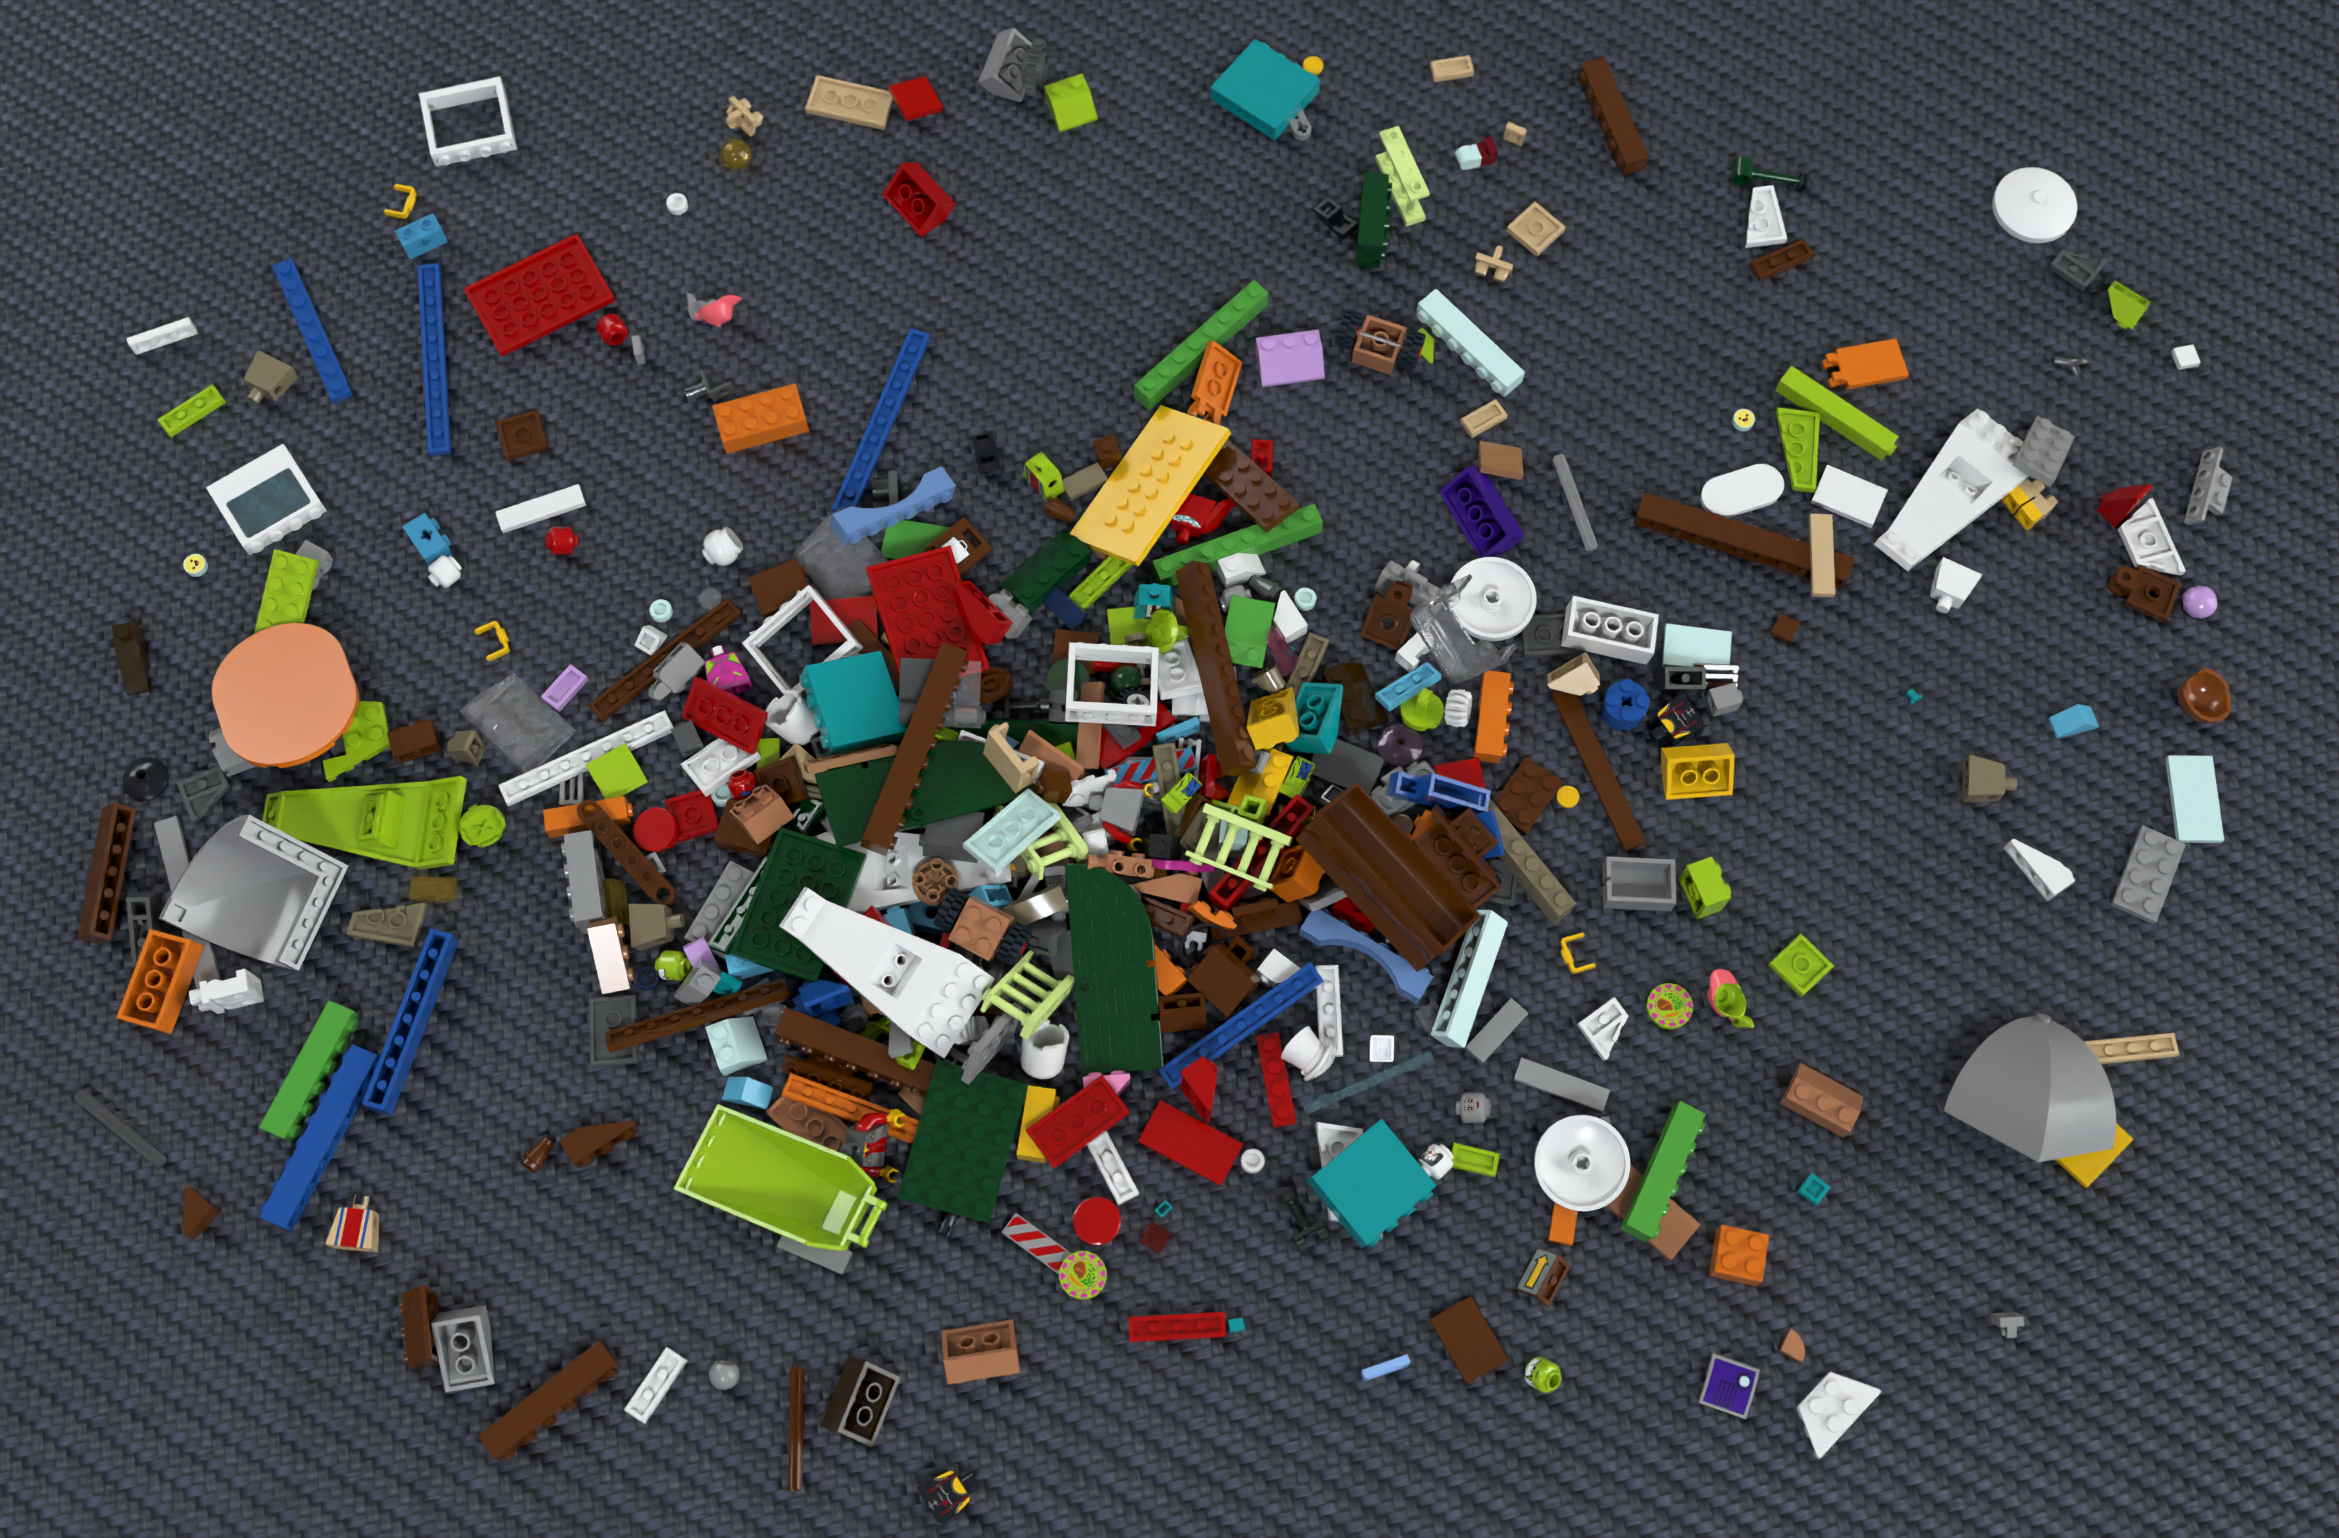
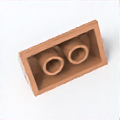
M1028 731L1018 752L1030 757L1035 756L1038 760L1043 761L1045 765L1042 772H1068L1070 782L1085 778L1083 766L1033 731Z
M1800 1063L1780 1104L1844 1138L1851 1132L1860 1114L1864 1097Z
M1013 1320L942 1331L943 1361L947 1384L1020 1373Z

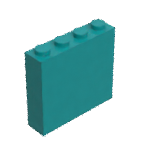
M1254 39L1210 87V99L1275 141L1289 126V122L1296 118L1301 109L1303 110L1319 93L1320 79L1315 74L1304 70L1299 64L1288 60L1283 54L1272 50L1266 43H1261Z
M881 651L804 667L800 675V684L807 692V704L813 710L814 725L820 730L821 745L824 749L826 748L828 756L903 740L908 726L899 725L898 723L899 701Z
M1383 1119L1376 1122L1307 1180L1360 1248L1367 1245L1370 1248L1381 1240L1379 1235L1384 1230L1388 1233L1399 1224L1396 1220L1402 1215L1405 1218L1416 1210L1414 1205L1419 1200L1422 1203L1428 1200L1433 1195L1431 1190L1437 1186Z

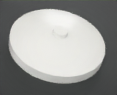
M2027 167L2009 173L1997 186L1992 200L1994 215L2002 228L2015 238L2031 243H2046L2058 239L2069 230L2077 214V200L2069 184L2057 174L2042 168Z
M1483 557L1464 565L1453 577L1448 592L1449 610L1457 625L1469 635L1487 641L1506 640L1519 634L1531 621L1537 602L1536 590L1528 574L1517 564L1498 557Z
M1574 1115L1555 1122L1543 1133L1535 1149L1534 1170L1539 1185L1551 1200L1571 1210L1592 1211L1608 1205L1622 1192L1630 1173V1156L1624 1139L1609 1123L1593 1116Z

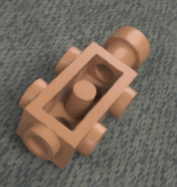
M1110 850V854H1102V858H1098L1097 855L1087 854L1084 860V864L1088 865L1087 870L1098 867L1115 875L1152 879L1154 875L1152 860L1145 859L1146 855L1132 853V857L1123 856L1124 852Z

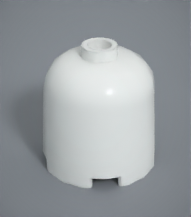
M786 690V695L780 699L775 697L766 709L768 716L765 724L787 742L793 745L797 743L802 746L809 743L810 739L818 736L819 728H816L814 725V713L812 708H809L807 701L796 691Z
M1047 1019L1028 1040L1022 1037L1020 1062L1023 1070L1028 1075L1038 1079H1049L1061 1072L1069 1042L1068 1030L1062 1024H1059L1058 1027L1049 1024L1050 1020Z

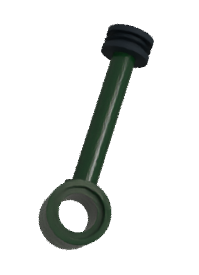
M1738 157L1733 160L1731 182L1737 186L1749 185L1752 182V177L1796 184L1797 189L1801 188V190H1806L1810 183V174L1800 173L1799 176L1756 170L1753 167L1754 162L1750 158Z

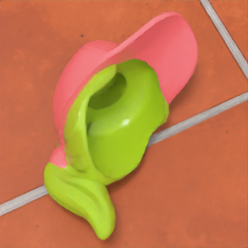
M1725 969L1714 970L1710 976V988L1707 992V999L1713 1010L1722 1017H1728L1736 1028H1754L1752 1018L1744 1016L1746 999L1734 976Z

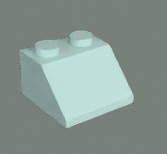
M754 1017L726 1019L705 1027L719 1070L723 1076L768 1060Z

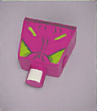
M716 646L711 649L713 659L705 662L708 682L733 695L753 689L750 678L735 652L726 654L723 646Z

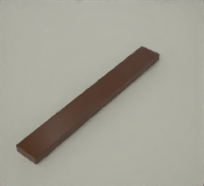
M729 598L725 599L590 702L588 707L602 723L652 686L656 681L653 677V670L681 642L688 643L696 652L742 617V612Z
M1563 691L1552 693L1551 697L1624 853L1645 846L1646 841L1577 695Z
M786 977L605 1032L609 1053L791 998Z

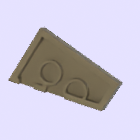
M419 903L415 906L406 907L404 905L396 906V908L353 912L346 934L349 937L416 949L428 904Z

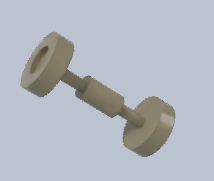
M1134 633L1124 637L1125 644L1127 645L1135 644V646H1139V643L1147 641L1146 633ZM1136 663V667L1141 674V683L1137 689L1150 688L1151 678H1145V664Z

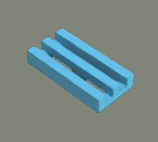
M1197 716L1156 733L1157 745L1174 743L1179 738H1185L1199 732L1200 722Z

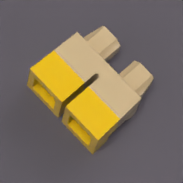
M2037 479L2033 481L2025 480L2001 499L2012 514L2016 513L2014 517L2026 531L2041 519H2045L2058 503L2053 495L2050 494L2044 498L2040 494L2045 487Z

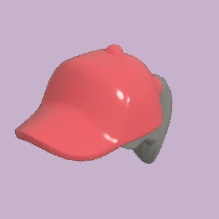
M686 293L688 312L691 319L694 321L704 320L708 324L716 325L717 327L732 319L733 306L742 300V297L726 295L718 300L713 299L703 302L701 300L697 301L691 293Z

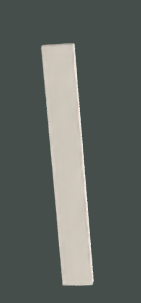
M664 710L498 786L506 804L511 806L553 787L561 781H566L581 772L588 771L587 763L624 743L627 744L630 751L672 733L671 729H673V726Z

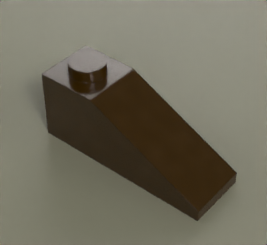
M135 621L113 625L114 648L126 694L130 696L150 692L144 631Z

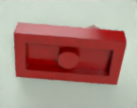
M1208 754L1200 759L1198 780L1202 783V786L1197 790V794L1203 795L1208 800L1218 801L1229 797L1231 794L1225 787L1215 782V779L1226 776L1222 775L1217 755Z

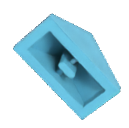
M2080 704L2048 718L2056 739L2099 727L2091 706Z
M728 1077L722 1100L768 1110L774 1088L749 1077Z

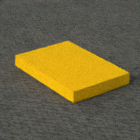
M2116 1123L2112 1149L2055 1160L2084 1188H2087L2133 1141V1138Z

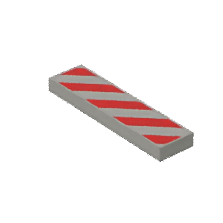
M1015 1213L1002 1231L1003 1235L1058 1275L1063 1261L1072 1254L1017 1213Z

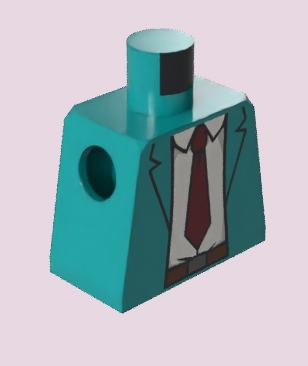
M1157 583L1141 584L1138 586L1134 595L1133 618L1152 619L1150 616L1158 609L1170 610L1175 615V596L1171 586L1159 585Z

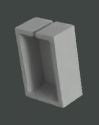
M1606 857L1602 864V884H1605L1602 889L1603 908L1672 911L1676 905L1675 860Z

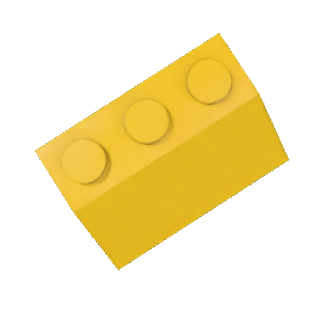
M1729 744L1661 748V774L1666 800L1733 795L1735 754Z
M1273 748L1267 750L1259 749L1267 751L1271 755L1262 774L1246 772L1238 776L1227 801V804L1241 806L1245 795L1267 800L1269 812L1265 818V824L1268 823L1280 795L1281 785L1288 776L1293 762V756Z

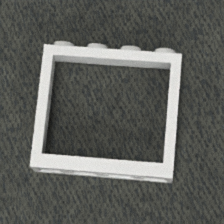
M501 77L419 93L430 154L436 167L517 150L506 91ZM498 97L505 134L437 148L430 111Z
M810 585L802 591L798 590L796 596L791 601L783 603L774 616L766 618L763 621V625L758 630L750 632L751 636L743 642V645L784 695H786V690H794L804 699L807 697V692L805 688H802L800 682L791 689L759 647L811 601L815 600L847 639L843 645L823 662L852 657L863 648L816 589Z
M1069 642L1065 721L1155 726L1159 648ZM1075 660L1151 664L1150 705L1073 701Z

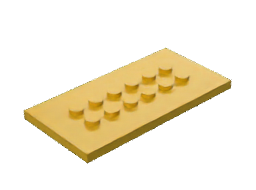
M1160 405L1070 534L1076 536L1088 548L1139 567L1231 435L1229 428Z

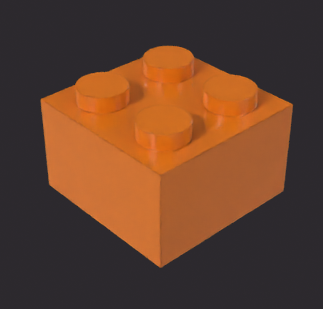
M1301 845L1283 850L1269 882L1274 887L1273 889H1268L1287 903L1304 898L1317 892L1319 881L1325 871Z
M1726 1225L1719 1226L1715 1231L1709 1276L1752 1286L1762 1283L1769 1235Z

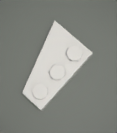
M1774 186L1753 188L1745 248L1786 243L1787 235Z

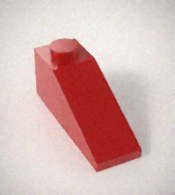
M2144 484L2117 488L2111 494L2107 492L2100 498L2099 502L2101 504L2096 511L2115 528L2130 515L2151 490L2152 486Z
M957 581L955 587L972 630L984 644L1000 643L1013 622L971 581Z

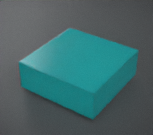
M722 971L720 973L721 978L712 991L721 996H726L737 992L741 988L742 982Z
M1811 1172L1796 1192L1816 1207L1831 1187Z

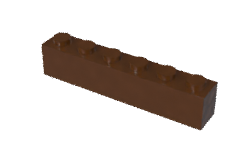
M1605 58L1582 63L1577 75L1578 81L1585 89V97L1592 105L1594 117L1598 118L1601 133L1606 136L1608 149L1615 156L1616 167L1620 168L1623 175L1646 169L1649 155Z
M112 803L102 808L77 936L79 940L96 944L112 940L136 808Z
M598 1341L478 1437L495 1460L500 1462L502 1460H509L517 1453L516 1449L523 1443L524 1445L531 1443L537 1437L536 1433L542 1428L547 1429L557 1422L556 1417L561 1413H568L578 1404L576 1401L581 1397H588L593 1394L600 1382L613 1378L618 1373L617 1369L621 1367L606 1345Z

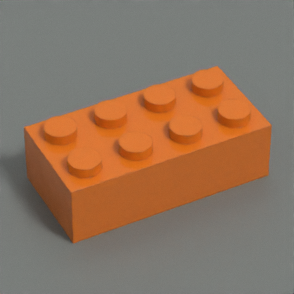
M796 383L712 405L726 454L809 432Z
M150 929L116 1018L128 1023L172 1034L204 946L189 939Z

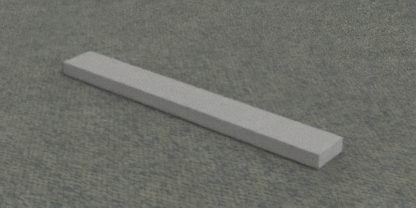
M177 816L154 823L171 892L190 863L180 820ZM182 930L183 938L204 946L193 975L196 988H200L199 982L207 980L209 982L216 979L221 981L212 943Z

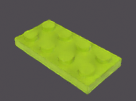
M274 549L254 634L277 625L305 622L319 560Z

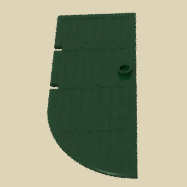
M966 740L936 743L934 750L929 749L927 757H930L926 770L921 769L919 776L922 777L918 790L913 789L911 796L914 797L910 810L905 809L903 816L906 817L902 830L897 829L896 833L1009 804L1027 788L1035 793V784L1032 783L1015 794L983 754L985 747L983 743ZM896 755L867 761L868 768L862 769L859 762L814 774L837 848L862 841Z
M1065 864L1081 1075H1088L1094 1072L1104 1074L1113 1071L1127 1072L1164 1068L1160 1020L1152 1021L1151 1014H1159L1156 967L1147 966V961L1155 960L1153 930L1148 913L1140 898L1131 887L1114 874L1098 867L1087 870L1088 865Z

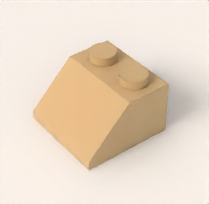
M1585 652L1548 673L1547 683L1550 689L1580 696L1585 693L1589 695L1598 689L1600 674Z

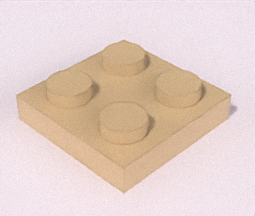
M1534 202L1507 227L1506 231L1537 257L1565 231L1566 227L1538 203Z

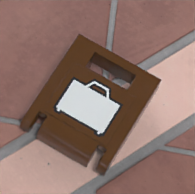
M963 517L926 546L924 551L951 545L960 576H963L992 553L993 548ZM967 531L979 543L977 548L964 536Z

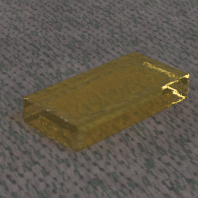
M411 877L409 900L457 902L459 879L450 877Z
M611 878L603 880L607 918L617 917L618 924L622 923L623 927L630 925L625 882Z

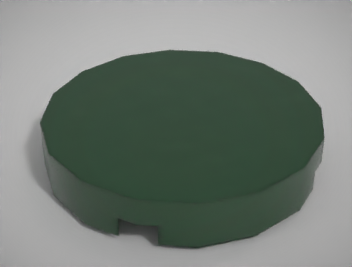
M1068 659L1057 661L1048 670L1046 677L1048 690H1067ZM1075 660L1074 690H1078V700H1080L1081 684L1089 683L1090 675L1086 667L1078 660Z

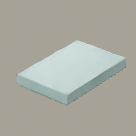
M1666 624L1662 667H1693V663L1730 664L1732 632ZM1706 669V672L1729 673V670Z

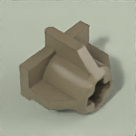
M1277 662L1253 673L1254 678L1251 680L1253 684L1258 683L1261 689L1268 691L1270 694L1277 693L1286 685Z

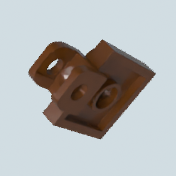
M2141 565L2137 570L2121 566L2118 572L2111 576L2107 588L2110 592L2120 597H2126L2125 606L2165 623L2169 619L2181 583ZM2153 590L2157 598L2150 597L2148 592Z
M1397 580L1388 589L1386 597L1376 594L1360 636L1399 651L1404 646L1417 612L1416 609L1408 607L1413 594V586ZM1388 617L1394 622V626L1391 625L1389 628L1385 627L1386 623L1383 622V619H1388Z

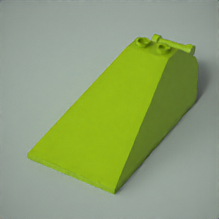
M717 1104L673 1188L682 1194L803 1245L837 1251L847 1250L851 1242L867 1248L869 1244L868 1238L882 1210L885 1211L888 1205L886 1202L874 1197L877 1190L875 1182L849 1156ZM869 1205H872L873 1208L868 1216V1219L860 1235L858 1236L855 1233Z

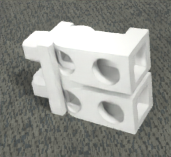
M241 969L236 971L237 977L223 981L216 979L209 982L207 980L199 982L200 988L189 991L190 1003L193 1006L198 1005L202 1012L212 1010L220 1014L225 1012L224 1008L227 1010L264 1002L261 980L248 970Z

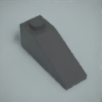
M159 891L135 892L126 897L132 965L137 964L149 930L152 929L160 932L161 920L159 917L161 915Z

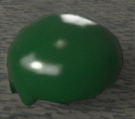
M1133 665L1118 666L1109 677V686L1117 697L1125 689L1130 691V688L1134 687L1136 690L1141 683V674Z

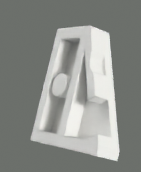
M1613 997L1576 1025L1604 1061L1608 1059L1610 1050L1614 1042L1617 1041L1620 1030L1624 1026L1628 1015L1617 999Z

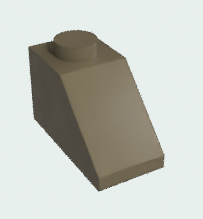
M472 730L456 731L454 737L449 740L447 745V752L452 759L478 767L486 749L478 734Z

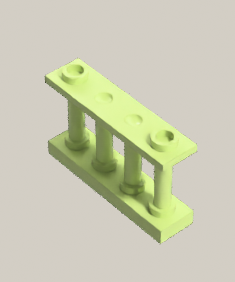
M1399 126L1380 131L1379 135L1386 152L1376 155L1375 161L1382 174H1389V183H1392L1391 196L1405 226L1425 221L1426 216L1418 199L1428 197L1430 193Z
M1048 803L1061 813V819L1051 826L1054 833L1036 839L1020 853L1027 863L1028 870L1034 873L1038 880L1043 879L1044 866L1067 857L1074 858L1078 864H1083L1088 854L1089 847L1057 803ZM1003 805L995 807L993 817L1004 809ZM1056 841L1062 842L1066 847L1041 858L1035 851Z
M1205 803L1202 812L1207 814L1206 818L1208 820L1195 853L1190 851L1185 853V855L1190 856L1189 861L1200 866L1205 862L1254 882L1253 887L1266 892L1267 888L1273 889L1274 885L1267 881L1280 848L1283 849L1284 845L1290 847L1293 838ZM1221 819L1229 822L1227 826L1229 829L1215 862L1203 857L1216 822L1219 823ZM1244 828L1250 831V839L1239 867L1235 870L1224 864L1237 832ZM1264 836L1272 839L1270 842L1272 846L1258 879L1246 874L1258 841L1262 840Z
M1031 950L1024 957L1021 955L1016 965L992 989L988 988L982 996L984 1003L980 1009L982 1012H985L994 1004L1019 1020L1021 1025L1024 1026L1020 1036L1026 1040L1036 1032L1069 996L1074 985V977L1069 974L1063 981L1060 979L1057 981L1030 964L1029 962L1034 953ZM1024 971L1051 987L1052 992L1050 990L1048 992L1021 974ZM1013 982L1017 983L1041 998L1042 1003L1033 1001L1010 985ZM1005 993L1032 1010V1014L1022 1012L1000 998V996Z

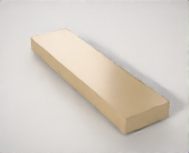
M1810 514L1811 596L1834 598L1833 518L1831 514Z
M2175 1033L2084 1041L2101 1064L2179 1056Z

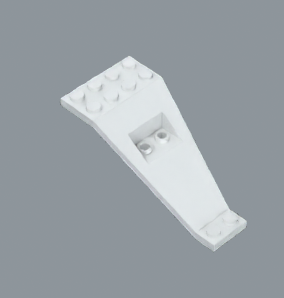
M1977 408L1957 425L1888 531L1879 537L1874 545L1905 570H1911L1916 564L2030 477V475L2012 466L2023 441L2014 437L2004 426L1996 423L1986 412Z
M828 832L812 836L813 838L836 845L835 839ZM895 833L894 836L898 838L893 851L888 850L886 856L860 847L861 842L843 846L867 855L865 865L847 909L863 914L871 905L877 910H883L899 905L921 902L914 893L912 876L921 864L935 857L923 856V847L919 846L920 834ZM940 858L949 863L957 872L958 890L961 892L972 891L980 885L1002 884L1011 881L1010 863L997 874H994L979 860L977 863Z
M804 887L779 927L801 941L903 1032L942 1058L946 1057L982 1000L985 991L995 979L956 952L826 901L807 887ZM902 956V962L898 964L897 959ZM889 976V982L885 984L884 979Z

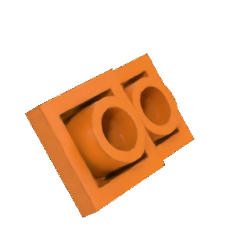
M1199 901L1192 902L1187 908L1189 912L1205 923L1218 925L1224 930H1232L1237 927L1230 913L1225 910H1218L1212 914V909L1203 901L1201 903Z

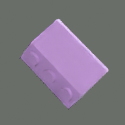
M1319 329L1256 338L1255 353L1262 387L1325 378Z

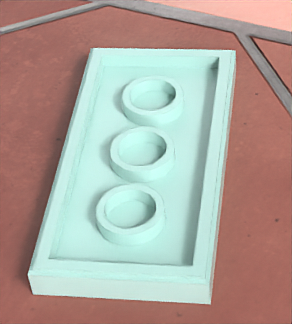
M2167 756L2165 760L2176 840L2182 843H2222L2224 835L2213 756Z
M1027 788L963 843V848L994 874H997L1060 820L1061 813Z

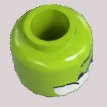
M665 950L656 959L655 969L661 979L681 981L690 973L691 963L685 952Z
M1536 1357L1525 1367V1380L1528 1385L1542 1393H1549L1555 1390L1561 1382L1560 1368L1544 1357Z

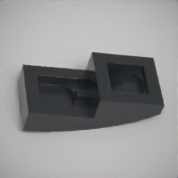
M1329 197L1313 208L1314 213L1342 240L1358 229L1357 222L1344 214L1342 206Z

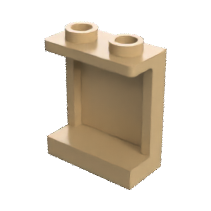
M1008 723L996 724L988 731L983 754L1015 794L1034 783L1040 762L1035 756L1023 762L1005 740L1009 728Z

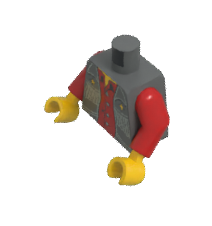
M893 1109L889 1114H886V1112L864 1114L857 1124L848 1128L845 1144L841 1146V1153L849 1156L869 1177L879 1178V1176H882L883 1179L891 1183L896 1182L897 1180L890 1178L889 1175L892 1171H899L891 1166H886L883 1169L880 1166L884 1165L889 1122L891 1121L897 1127H901L905 1122L897 1118L905 1116V1114L899 1109Z

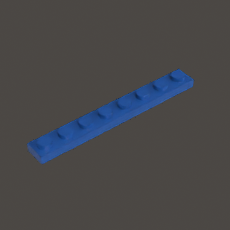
M292 257L272 265L331 401L334 404L353 396Z
M1308 963L1166 1064L1164 1068L1159 1069V1072L1171 1089H1175L1180 1085V1071L1202 1056L1207 1061L1210 1059L1214 1061L1324 982L1323 978L1312 963Z

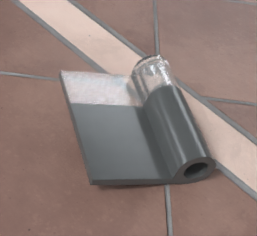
M900 658L899 725H909L935 659ZM969 661L965 673L960 672L958 676L961 683L957 693L952 691L950 698L954 699L950 711H944L942 716L946 718L943 727L980 728L981 724H985L986 711L982 710L980 706L981 662Z

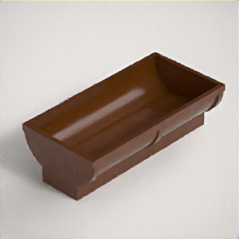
M1357 782L1353 783L1313 816L1314 819L1304 828V831L1295 838L1417 972L1437 955L1441 956L1481 917Z

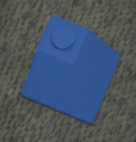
M820 979L817 982L806 981L802 984V987L798 988L807 1013L813 1018L854 1002L848 985Z

